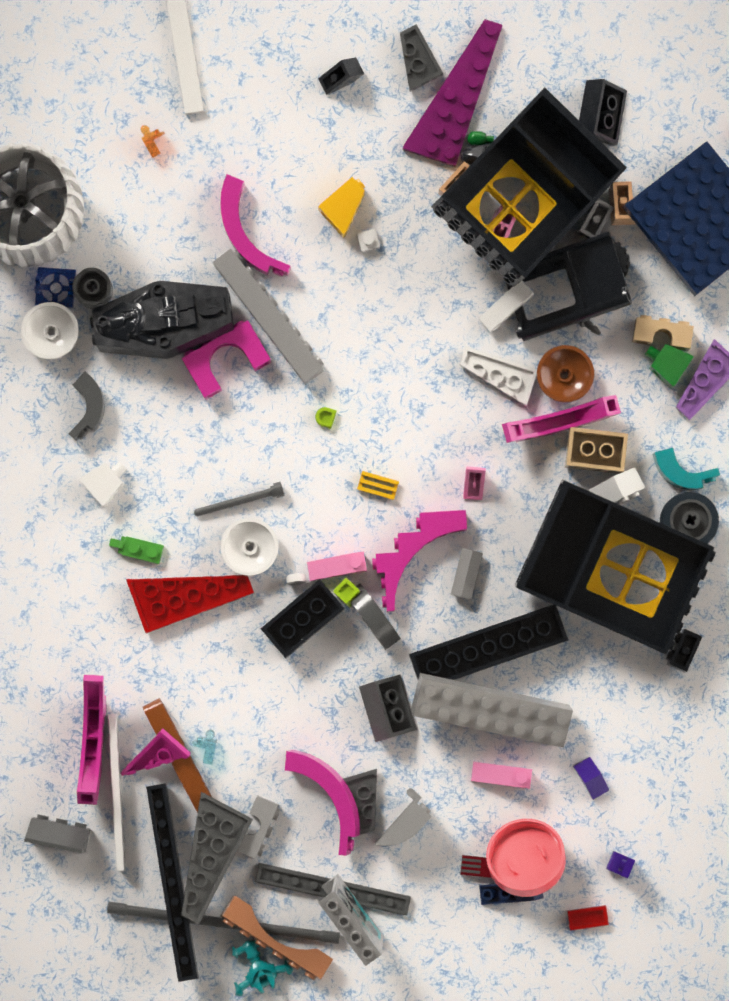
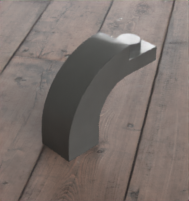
M86 371L72 384L84 396L87 406L84 417L68 433L76 441L78 438L81 440L86 436L89 427L94 432L98 429L105 411L103 393L96 381Z
M360 583L356 587L361 592L351 601V604L386 650L401 638Z

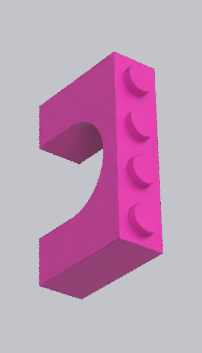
M243 320L239 321L234 325V330L219 336L213 341L210 340L200 345L201 347L197 350L191 349L184 353L185 357L182 358L205 400L222 391L210 369L211 358L218 349L226 346L240 349L246 355L255 372L271 363L269 355L248 320L246 322Z

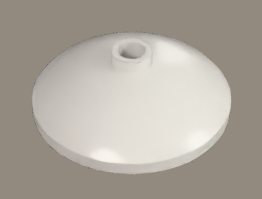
M55 302L41 303L33 307L24 317L21 326V336L25 346L32 354L43 359L63 357L73 349L79 335L78 322L74 314L64 305ZM50 330L55 331V334L53 336L48 335V332Z
M255 518L240 519L232 523L223 534L221 540L223 560L230 569L238 574L245 576L261 574L268 570L276 560L278 554L277 536L273 529L262 520ZM249 544L254 546L252 551H247Z

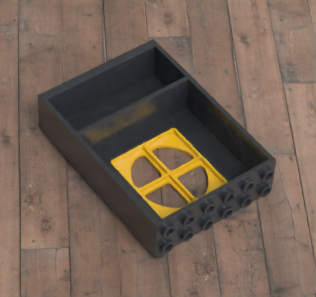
M544 87L431 207L438 217L443 218L447 222L451 230L460 234L461 239L475 249L479 257L484 258L494 271H498L503 276V280L507 284L514 287L527 277L627 167ZM514 177L524 181L525 186L511 201H508L493 187V182L502 178ZM531 190L536 193L539 202V211L534 223H530L516 209V205ZM484 192L490 193L503 207L502 211L488 225L483 223L479 209ZM507 214H511L525 227L526 232L517 237L504 238L497 236L494 233V228Z
M562 479L517 578L515 587L661 653L667 654L668 651H672L675 645V634H679L683 627V616H687L690 612L692 605L689 603L692 597L696 598L699 592L698 583L700 579L704 580L707 574V563L713 561L716 552L713 551L715 547ZM633 543L640 546L639 553L631 568L622 566L606 557L609 550L621 544ZM648 550L656 553L661 559L666 571L664 582H658L639 573L640 565ZM603 565L627 576L618 597L610 595L602 584L600 568ZM634 580L642 581L659 590L658 596L647 603L628 604L625 601Z

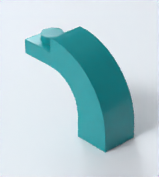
M673 448L652 454L661 476L668 483L680 489L699 490L703 488L702 481L705 484L716 481V477L720 476L718 468L700 473L685 471L678 464Z

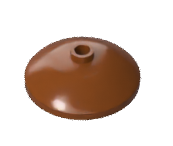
M561 345L550 349L543 355L537 367V381L541 390L549 398L558 402H573L582 398L590 390L594 381V367L584 351L574 346ZM562 373H567V374H568V378H567V379H563V378L561 377V374H562Z

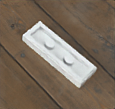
M521 281L507 291L479 319L492 333L528 301L534 293Z

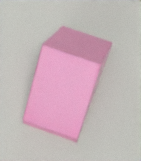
M466 467L463 499L482 500L486 468Z

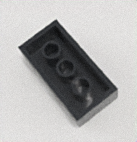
M319 579L266 623L261 630L287 659L345 610V608Z

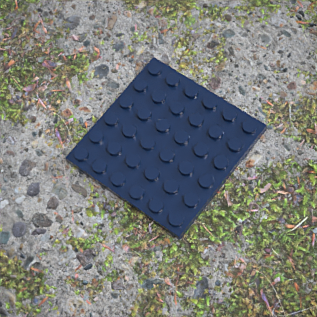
M706 141L623 206L624 210L694 297L729 270V167Z

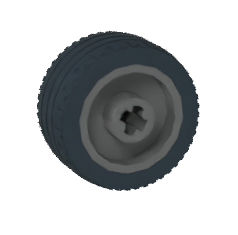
M684 492L674 496L664 505L660 514V523L708 544L718 530L719 516L715 505L707 497L696 492ZM688 518L691 519V524L686 523Z

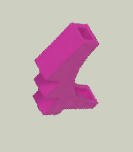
M466 510L419 513V517H416V529H420V532L398 533V538H394V547L399 552L376 554V558H372L373 570H377V574H385V577H381V587L386 591V596H382L383 608H387V612L395 611V594L398 582L413 556L425 545L439 537L450 533L466 531Z
M84 675L83 735L77 785V804L97 805L105 739L106 695L104 691V676Z

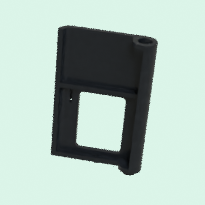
M609 231L549 252L527 277L522 280L525 283L565 269L574 294L575 304L532 320L527 319L522 305L515 311L518 320V327L515 330L519 339L522 338L523 341L632 304L617 251ZM506 283L509 291L513 286Z

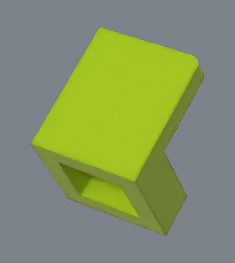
M347 578L333 590L334 594L349 608L352 606L350 602L361 592Z

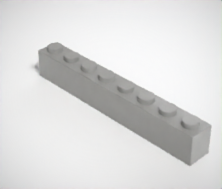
M229 249L213 261L214 267L306 385L324 371L322 367L324 363L318 356H313L310 352L313 349L308 342H303L299 338L301 333L295 326L291 327L287 321L290 319L285 312H279L276 308L277 302L272 296L268 297L264 291L267 289L262 282H256L253 278L254 272L249 266L245 267L241 262L243 258L239 252H233L232 249Z

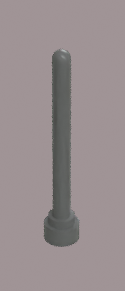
M276 482L269 489L195 509L194 515H205L269 496L283 497L285 495L281 482Z

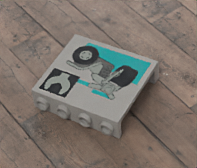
M337 874L322 885V888L328 895L318 903L363 964L367 966L382 955L384 935L339 874Z

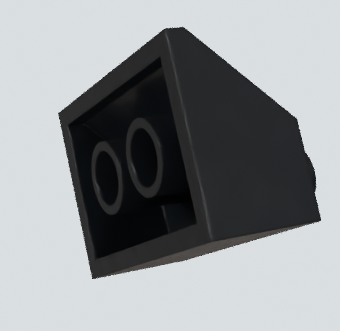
M605 79L586 80L579 121L601 143L618 145L627 90Z

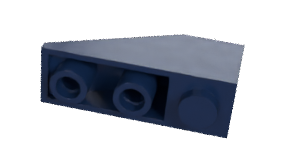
M496 883L479 885L481 905L526 902L544 898L543 893L531 897L515 896L502 890Z

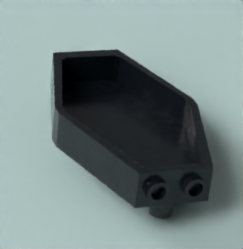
M156 281L93 309V317H90L91 328H94L92 343L93 346L98 348L99 352L161 359L173 358L234 330L231 298L227 287L170 281Z

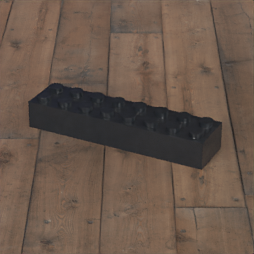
M553 604L411 653L409 657L417 680L420 673L456 680L566 642L568 637L557 606Z

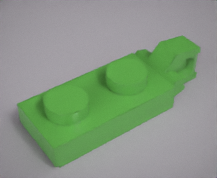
M122 536L121 540L111 538L109 546L119 548L118 553L123 556L160 564L164 545L128 536Z

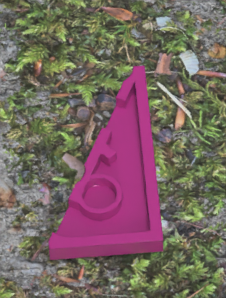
M162 729L120 774L122 776L131 775L142 769L148 770L159 767L161 764L172 763L173 760L186 759L191 753L167 731Z

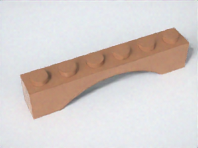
M232 896L220 917L224 918L223 923L231 928L236 926L240 929L239 933L247 938L253 937L257 940L255 943L260 947L272 949L274 956L281 960L283 957L289 960L288 965L296 970L299 968L306 971L304 975L312 980H315V978L322 979L333 961L331 957L319 949H295L274 940L260 926L252 906L237 896Z

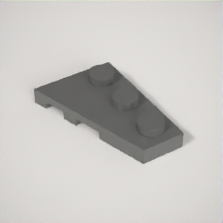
M417 24L400 32L409 91L411 92L442 76L443 72Z
M377 769L343 778L353 794L357 805L360 835L375 830Z

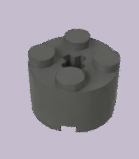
M86 268L77 274L73 280L72 288L74 295L79 303L86 308L95 309L108 303L112 298V283L109 277L98 268ZM93 285H95L97 289H94V291L91 292L89 288H92Z

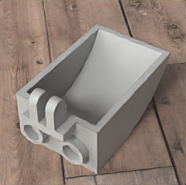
M412 788L407 790V795L413 801L375 842V845L390 846L405 842L416 835L431 818L429 815L431 810L423 803L417 804L422 797Z

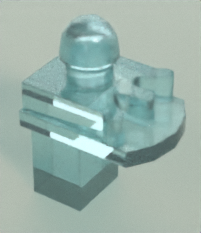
M208 730L205 734L206 737H197V740L193 741L192 745L205 748L203 763L212 765L217 740L213 739L215 732Z

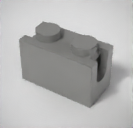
M598 199L589 208L576 234L587 238L599 235L614 207Z

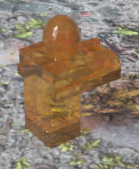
M147 125L141 126V133H143L144 137L141 139L153 159L161 154L154 140L163 136L165 132H160L158 129L150 132V128Z

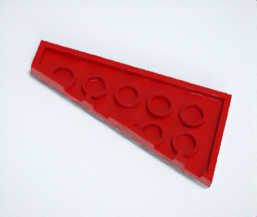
M245 575L126 579L146 634L254 594L249 577Z

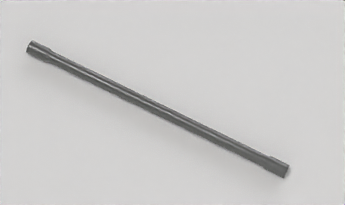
M108 902L107 913L168 920L166 910ZM204 915L199 924L240 930L236 926L231 928L223 923L224 918ZM259 923L267 934L339 944L340 932Z

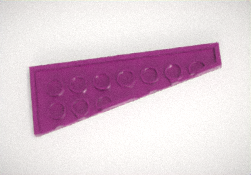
M484 19L403 146L404 151L456 167L503 26L502 24Z

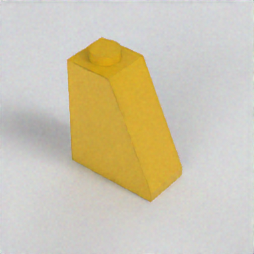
M353 177L318 206L319 212L343 238L347 235L365 195L364 184L359 179L355 180Z

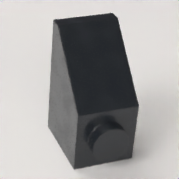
M356 57L338 62L320 76L318 80L325 94L329 95L352 84L364 75V72Z

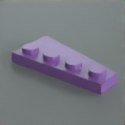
M715 339L712 341L675 407L688 420L729 379V352Z

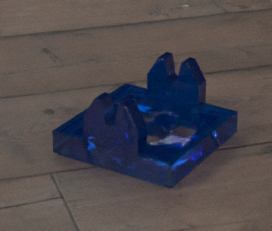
M38 267L37 276L35 277L36 284L34 286L36 294L35 306L41 303L55 302L67 308H74L75 295L72 286L73 280L76 277V270ZM54 274V279L50 284H42L47 276ZM60 275L67 278L69 286H65L60 282ZM59 283L61 291L53 293L51 291L52 284ZM42 290L49 291L52 294V301L44 297ZM62 292H68L65 299L58 301V296Z

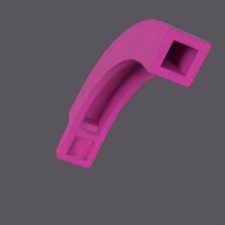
M226 174L221 191L220 204L224 228L232 246L239 252L243 260L259 272L268 276L270 269H272V272L276 275L288 276L291 270L290 265L265 255L246 236L239 218V203L245 183L243 180Z
M612 395L551 414L502 424L507 443L521 442L567 431L570 427L578 428L621 414L617 396Z
M286 751L285 771L297 772L311 778L332 799L340 822L338 855L347 856L351 854V851L354 849L352 837L360 835V820L355 799L348 785L336 770L321 759L301 751Z

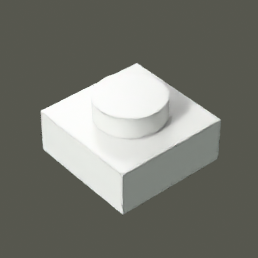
M375 228L357 233L362 253L380 248Z

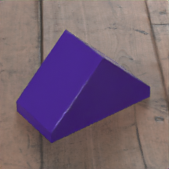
M591 757L573 766L592 800L609 791L601 772Z

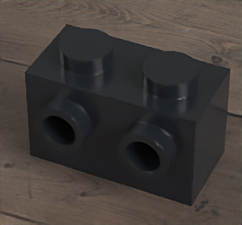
M682 629L679 634L677 633L674 638L676 643L674 649L671 652L669 651L666 656V660H668L667 665L684 673L687 672L702 636L687 629Z

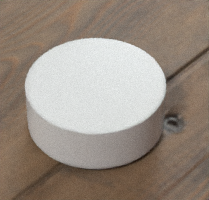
M290 574L286 577L287 584L289 585L306 583L304 574Z

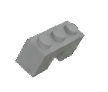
M257 795L249 814L259 819L260 829L255 834H245L237 850L238 852L256 859L257 855H262L265 845L262 844L264 838H269L273 827H270L273 819L277 820L281 811L278 809L279 804Z

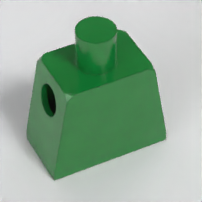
M667 344L664 345L661 351L650 346L645 353L647 357L654 361L649 369L671 389L676 385L694 357Z

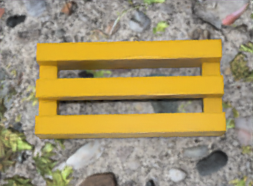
M362 471L357 490L394 500L399 481ZM366 476L369 478L394 484V487H389L386 485L375 483L369 480H365L364 478ZM364 483L367 485L392 491V494L390 495L369 488L362 487V485Z

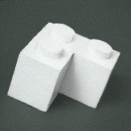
M632 468L611 477L588 491L615 503L622 504L629 499L631 500L639 496V491L644 489L645 486L636 468Z

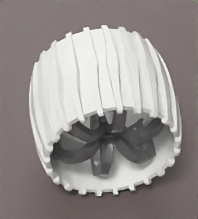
M10 143L8 146L0 148V178L7 172L18 168L19 172L17 191L0 179V190L9 198L0 201V211L9 210L13 212L10 223L9 243L0 238V260L6 264H18L21 267H30V265L42 266L46 262L56 260L63 252L66 253L72 242H75L77 239L78 230L83 224L84 200L82 190L72 170L56 154L43 147H35L29 143ZM28 169L42 171L54 181L41 184L28 191ZM54 190L61 191L64 199V212L59 225L35 206V201L39 196ZM33 215L52 231L47 237L29 245L22 246L18 240L20 220L23 223H27L28 218H31Z

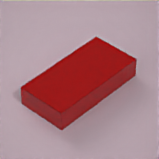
M606 905L567 910L570 931L609 925Z

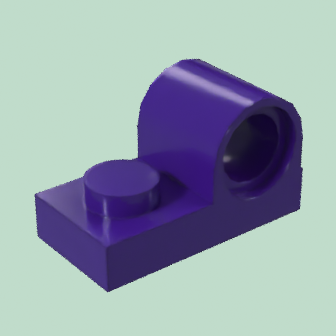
M613 851L606 869L628 878L635 860Z

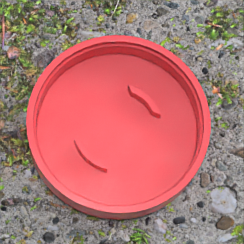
M518 819L505 824L495 832L487 847L486 858L492 879L502 890L515 896L531 897L548 891L560 880L565 869L566 855L559 834L550 825L539 820Z

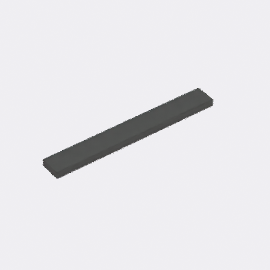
M259 863L255 882L326 897L328 894L322 888V885L331 878ZM344 881L362 906L407 916L411 896Z

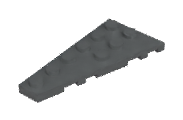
M203 792L200 794L181 916L198 925L253 820Z

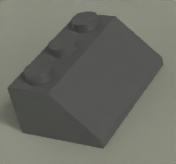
M401 674L359 686L375 742L417 730Z
M37 814V817L31 818L24 842L81 854L86 852L91 830L86 828L87 824L75 822V825L67 824L68 820L56 818V821L48 820L49 816Z

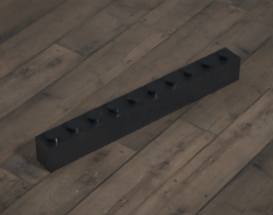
M166 783L147 786V796L178 982L199 979L190 920L181 916L185 890L168 787Z

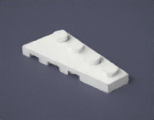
M465 346L460 366L527 406L537 375V369Z

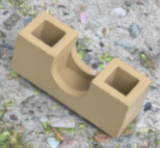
M640 315L635 320L632 343L651 345L654 334L664 332L670 338V346L679 350L689 351L691 349L694 326L689 325V322L685 321L672 323L670 319L659 318V320H653L651 316Z

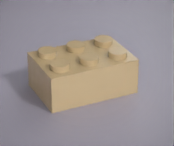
M570 427L565 468L616 474L623 473L628 434Z

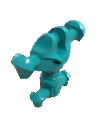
M246 940L242 946L236 949L234 946L232 947V956L238 958L239 955L246 953V958L251 963L249 972L245 976L246 980L239 985L233 982L236 996H243V991L249 986L257 988L261 994L264 993V987L271 985L273 989L275 988L277 974L286 972V974L290 975L294 968L288 965L286 959L283 965L278 966L261 960L259 955L261 953L256 949L259 947L255 943L257 940Z

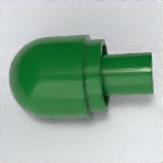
M473 131L468 135L467 140L471 146L477 147L486 143H492L494 136H486V133L482 131Z

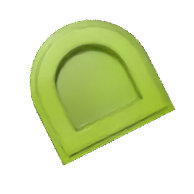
M327 407L320 408L315 415L316 422L322 427L331 429L337 410Z

